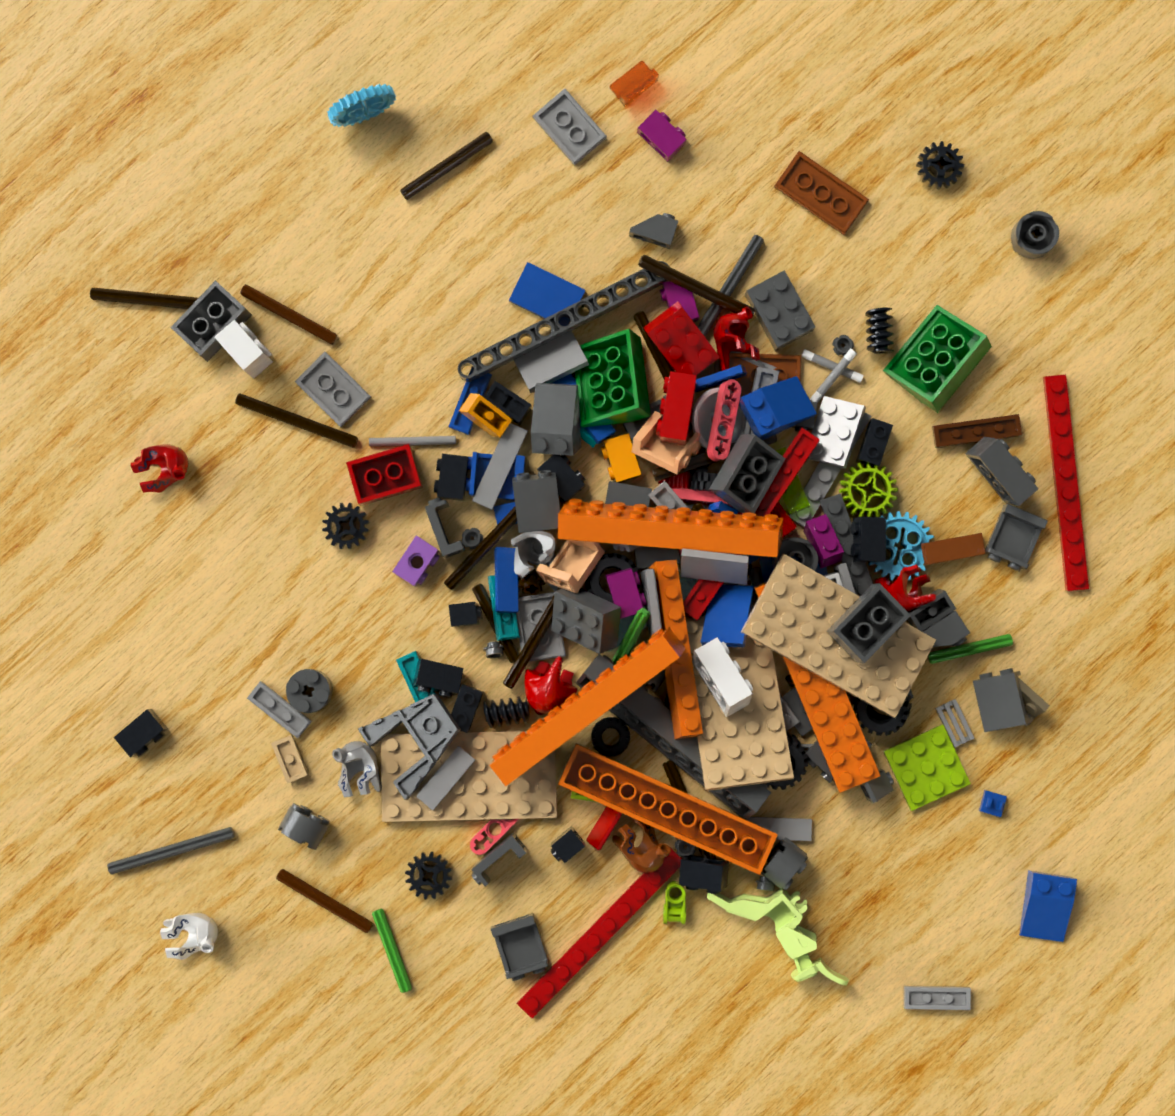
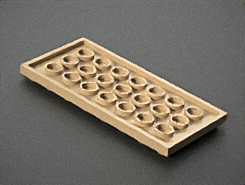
M782 554L741 633L885 714L896 718L936 639L904 622L866 663H857L829 635L827 630L860 596L786 554Z
M701 616L698 621L692 617L686 618L692 659L694 650L702 646L701 637L705 616ZM748 636L745 647H728L730 651L729 657L732 661L735 660L741 668L740 674L744 680L747 679L752 685L753 694L748 706L727 718L693 665L703 734L697 736L705 791L793 779L794 775L772 650Z
M522 731L460 732L408 800H404L393 781L425 755L411 734H388L381 739L382 822L557 818L555 750L505 786L489 765L494 760L492 756L505 744L509 745ZM460 746L475 761L437 807L431 810L416 796L454 750Z

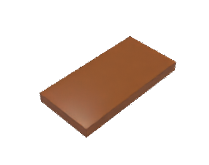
M798 151L774 185V188L842 235L846 234L869 201L867 197L800 151Z
M729 353V368L742 365L747 372L746 376L734 379L740 384V397H743L752 392L755 372L758 366L741 359L752 358L751 353ZM759 354L760 361L777 367L773 369L779 371L777 382L796 376L801 382V355ZM719 358L714 362V373L722 371Z

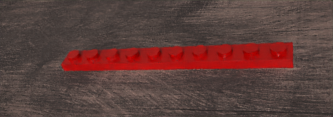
M1066 374L1043 377L1065 590L1089 589L1067 377Z
M803 428L800 429L783 454L785 461L754 514L756 516L765 517V515L771 514L820 442L819 438ZM699 579L683 602L685 613L698 621L724 582Z
M671 848L670 854L665 856L664 863L658 870L651 873L643 872L516 1004L532 1019L680 868L682 858Z

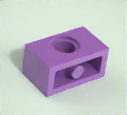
M416 535L392 572L415 587L417 584L422 585L428 576L425 573L429 566L433 567L440 557L437 555L439 550ZM417 556L422 557L424 561L423 566L420 568H414L412 565V560Z

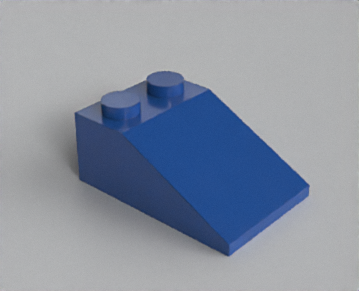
M797 376L757 389L741 397L739 406L754 435L762 441L817 415Z
M1028 870L1019 935L1063 942L1074 904L1077 879L1070 876Z

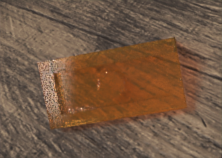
M640 61L610 85V89L625 107L658 81L659 74L654 68L650 70L644 61Z

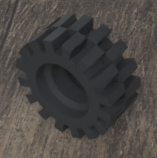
M692 472L691 489L711 491L709 488L717 474Z
M603 718L592 729V744L602 755L608 757L617 756L627 749L630 743V731L627 725L618 718ZM608 728H613L619 733V740L614 745H607L602 740V734Z

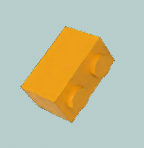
M470 393L459 412L489 435L501 437L513 420L480 394Z
M629 433L605 440L601 451L604 460L609 459L611 467L607 468L610 479H615V482L621 483L641 477L636 455L632 453Z

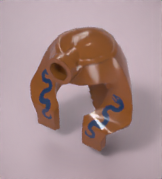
M636 819L634 820L643 829V840L638 847H634L635 832L627 824L620 827L618 831L623 835L625 841L616 835L613 836L612 841L632 868L644 873L658 870L664 863L665 856L670 854L671 848L667 844L658 843L654 827Z

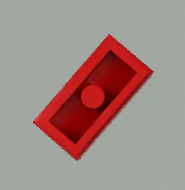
M606 806L586 841L597 850H601L622 813Z

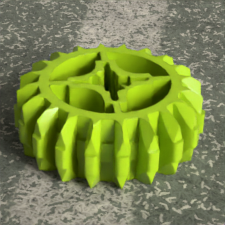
M861 462L857 463L858 471L853 466L850 467L849 470L852 475L849 473H844L843 475L848 481H840V484L846 486V488L839 489V493L846 494V496L842 497L843 501L848 500L849 502L845 505L846 509L852 506L853 509L850 514L854 515L859 511L858 517H863L864 513H866V517H872V513L874 517H880L879 510L882 514H887L885 506L888 508L893 507L889 500H897L896 496L891 495V492L898 491L896 487L891 488V485L897 481L896 479L891 481L888 479L893 473L889 472L885 475L883 472L886 470V466L878 470V466L874 465L871 468L869 463H865V468H863ZM870 473L866 483H853L858 475ZM876 476L883 482L885 492L876 486ZM870 484V490H872L874 494L871 493L867 497L866 491L862 488H866ZM851 489L860 494L861 505L854 500ZM872 497L883 498V501L877 507L867 508Z

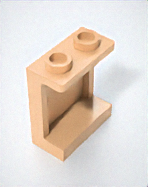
M655 411L634 436L632 453L678 474L682 468L688 466L691 456L693 454L696 455L700 450V433L696 432L692 438L688 436L685 446L660 442V436H657L656 429L658 420H662L663 415Z
M566 540L550 566L540 564L536 571L545 583L578 593L605 551L599 545L600 542Z

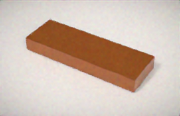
M982 533L921 544L924 565L985 554Z

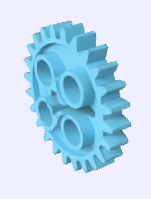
M378 84L374 87L371 85L367 89L363 87L360 91L355 90L352 94H347L344 98L339 99V102L333 103V107H330L329 111H327L329 120L333 126L338 127L342 125L344 127L348 125L353 126L357 122L360 124L363 120H370V118L383 113L384 109L390 108V105L394 104L396 100V95L393 88L386 84L382 86Z
M900 511L896 512L895 517H893L891 512L887 513L886 530L888 527H891L896 531L894 539H889L886 536V549L890 550L891 558L884 562H869L868 564L869 566L876 565L874 572L882 570L881 577L889 574V580L892 581L895 576L898 578L904 567L916 564L921 568V571L926 570L923 565L924 559L921 544L929 542L934 536L926 534L930 527L922 528L924 520L916 522L917 515L910 519L909 512H905L903 517H901ZM901 528H905L901 540V545L904 546V549L899 550L897 565H894L893 562L898 550L897 547H894V544L899 543ZM910 532L917 536L915 544H910L907 540V535ZM905 553L910 554L912 557L910 565H905L902 561ZM915 573L913 575L918 577L919 573Z

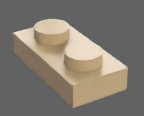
M293 735L271 743L287 783L308 775Z

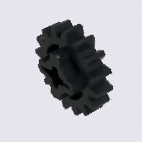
M943 141L939 143V146H936L933 142L930 145L931 149L926 146L923 149L925 154L920 153L918 156L922 161L916 164L917 167L921 168L917 174L924 175L922 182L928 180V187L930 188L933 184H936L938 190L942 184H944L945 188H948L950 182L955 184L957 182L956 177H961L962 172L959 170L964 168V164L959 162L963 159V156L956 155L959 149L952 150L951 143L945 147ZM936 153L934 159L930 158L929 160H927V158L931 154ZM938 162H941V165L944 166L942 169H940L939 165H936ZM953 171L949 177L944 178L946 172Z
M340 503L339 509L332 506L334 512L332 514L326 512L325 514L329 518L322 521L327 524V527L323 528L322 531L329 533L325 537L326 540L333 539L331 543L333 546L339 543V549H343L345 545H347L348 549H352L353 543L360 546L358 540H366L363 533L370 531L365 528V525L370 523L369 520L363 519L367 514L365 512L359 513V506L353 509L352 503H349L347 507ZM342 512H350L345 517L337 516ZM357 517L360 521V530L356 529L355 521ZM348 521H350V530L345 529L344 531H342L343 526H341V524L343 522L347 523ZM332 522L336 524L337 531L335 535L332 531ZM347 535L354 536L351 540H342Z
M431 851L429 856H426L425 852L421 853V858L414 856L415 863H408L411 870L405 871L406 875H410V878L406 879L405 882L412 884L409 890L416 889V896L418 897L422 893L425 900L430 894L433 899H436L437 892L443 895L444 891L442 888L448 889L450 887L446 881H450L453 878L448 875L452 868H446L445 866L449 861L445 860L442 862L441 854L437 858L434 857V851ZM424 861H433L437 864L435 866L427 865ZM416 867L420 872L417 880L414 877ZM424 870L428 873L431 871L434 873L432 876L433 880L424 878L426 874ZM443 871L442 883L438 880V873ZM429 885L432 887V890L423 889L421 886Z

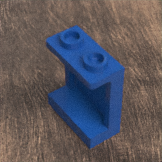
M473 452V456L468 457V469L471 470V478L466 479V491H469L470 496L474 497L493 454ZM516 455V459L497 499L515 500L512 478L516 477L519 473H524L525 456Z

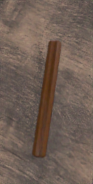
M247 284L242 287L240 294L329 344H334L336 341V333Z
M281 869L277 874L276 879L361 931L368 933L373 926L371 921L288 871Z

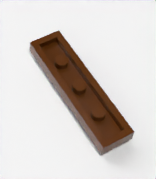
M1019 414L932 426L935 448L979 442L983 437L1004 439L1022 436Z

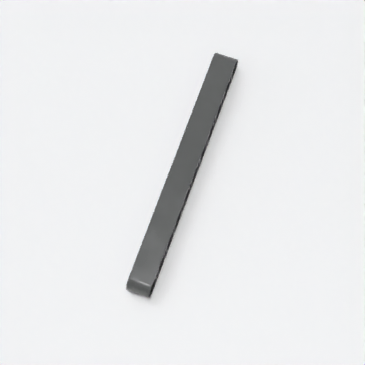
M659 261V262H661V263H663V264L669 266L666 262H664V261ZM642 269L462 360L458 365L459 376L465 382L474 381L661 286L663 282L668 280L658 277L646 269ZM643 278L647 281V285L639 287L635 283L636 280ZM619 288H625L628 294L625 297H620L616 291ZM600 298H606L609 304L601 307L597 304V301ZM586 307L590 313L587 316H580L578 310ZM567 317L571 322L568 326H561L558 323L559 319ZM542 327L551 329V333L548 336H542L539 331ZM525 336L530 337L532 342L528 346H523L520 343L521 338ZM505 346L513 349L512 353L508 356L501 354V349ZM485 356L493 358L492 364L488 366L483 365L481 360ZM465 366L474 368L471 375L467 376L462 373Z

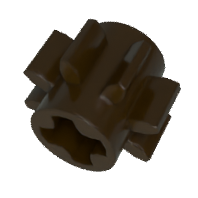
M536 569L532 570L527 576H521L518 579V587L522 588V593L528 595L538 594L542 591V585H545L544 580L537 573Z

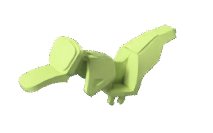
M780 888L768 897L744 893L731 899L720 893H707L708 900L724 908L726 912L753 921L759 920L763 916H768L775 922L776 936L787 955L794 959L797 967L791 973L793 980L800 982L817 975V972L820 971L836 983L845 986L848 984L849 979L829 968L821 957L811 961L808 953L817 949L816 933L798 925L803 918V913L807 910L806 899L802 903L796 902L800 900L799 891L789 895L786 890Z

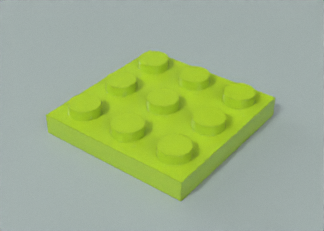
M943 724L883 751L910 811L971 784Z

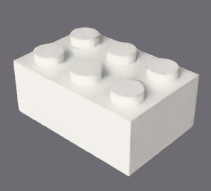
M233 320L215 336V339L237 364L253 379L273 362L269 358L272 355L270 351L243 322L238 324Z
M717 637L694 650L692 663L727 718L749 705L753 694V687L747 679H743L740 674L741 668L735 660H731L728 655L730 651L724 642H720Z

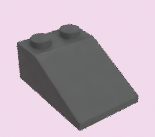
M536 383L531 425L532 453L573 456L582 447L578 385Z
M956 611L951 612L922 631L936 639L933 647L958 646L967 640L965 636L970 634Z

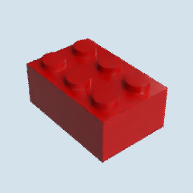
M678 301L643 327L676 372L697 375L720 358Z
M670 371V376L665 377L663 390L667 394L666 399L662 398L660 404V414L663 415V419L658 420L656 429L657 436H660V442L682 446L687 444L697 375Z
M409 444L346 462L356 499L360 506L423 488L412 448Z

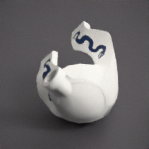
M203 913L178 915L173 919H166L163 922V925L169 928H161L160 934L162 939L178 938L180 932L184 929L189 933L186 943L181 948H165L167 958L184 960L200 950L205 953L213 951L214 943L218 936V928L213 918Z

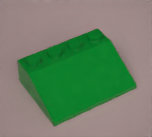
M936 305L884 368L883 372L921 403L938 413L992 346L987 335L939 305Z
M626 329L579 345L589 364L575 371L582 427L627 423L651 416L640 336L632 330Z

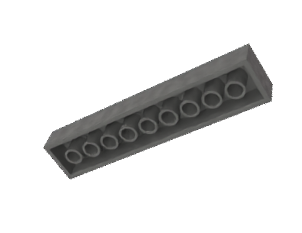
M598 654L577 680L576 684L582 688L591 680L595 683V679L608 667L611 670L614 669V662L608 656ZM644 685L609 710L704 787L697 737L675 740L671 711L665 707V703L660 698L650 695ZM765 783L709 791L744 819L757 813L771 794Z

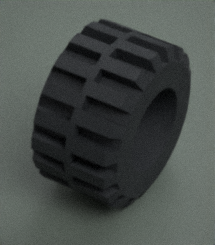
M607 553L601 557L586 579V588L588 592L614 604L611 593L605 592L600 585L601 574L608 568H617L620 571L631 568L633 572L637 571L639 580L640 575L631 559L617 553Z
M910 694L907 695L896 718L877 713L871 705L857 697L853 703L855 705L853 710L854 713H857V720L862 722L860 726L863 729L865 727L869 729L868 733L872 734L875 731L877 736H881L885 732L887 736L892 731L894 733L897 732L906 722L912 708V703H910L911 696Z
M786 731L794 778L765 783L767 787L771 785L774 790H777L778 787L784 790L788 785L790 787L795 786L794 782L796 780L800 782L802 780L801 774L805 775L807 772L805 767H808L807 754L794 734L791 735L789 731Z

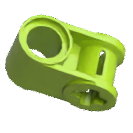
M672 881L666 886L663 924H667V922L686 923V894L684 886L679 885L678 881ZM677 887L682 892L680 896L674 898L670 896L669 892L672 888Z

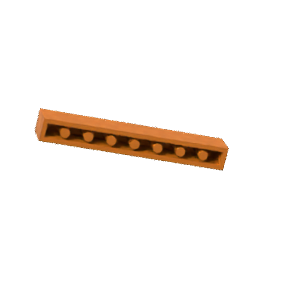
M677 559L656 561L649 569H653L655 572L662 629L664 631L670 627L685 647L680 658L664 669L675 740L693 738L702 735L703 730Z

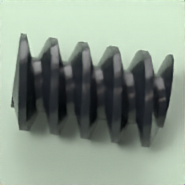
M874 308L865 313L867 317H870V319L866 320V325L872 326L866 329V333L871 335L866 338V341L872 343L867 346L868 351L875 354L894 353V350L888 348V346L894 344V341L888 340V337L893 336L894 333L887 331V329L893 327V324L887 323V320L893 318L892 315L887 314L892 308Z
M518 696L516 703L513 702L512 698H509L508 704H505L504 700L500 699L499 705H496L495 701L492 700L489 707L486 701L483 702L485 719L490 728L494 727L495 721L499 727H502L504 720L508 726L511 725L512 719H514L517 725L520 723L521 718L525 724L529 721L530 712L527 697L525 702H522L520 696Z

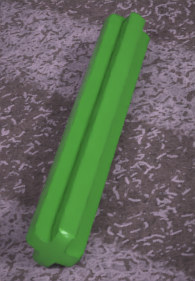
M645 608L637 611L612 659L613 665L624 655L627 654L629 656L650 616V612Z
M1006 634L929 653L928 660L930 664L999 649L1013 645V639L1011 634Z
M383 909L375 910L372 912V916L400 992H408L412 989L385 912Z

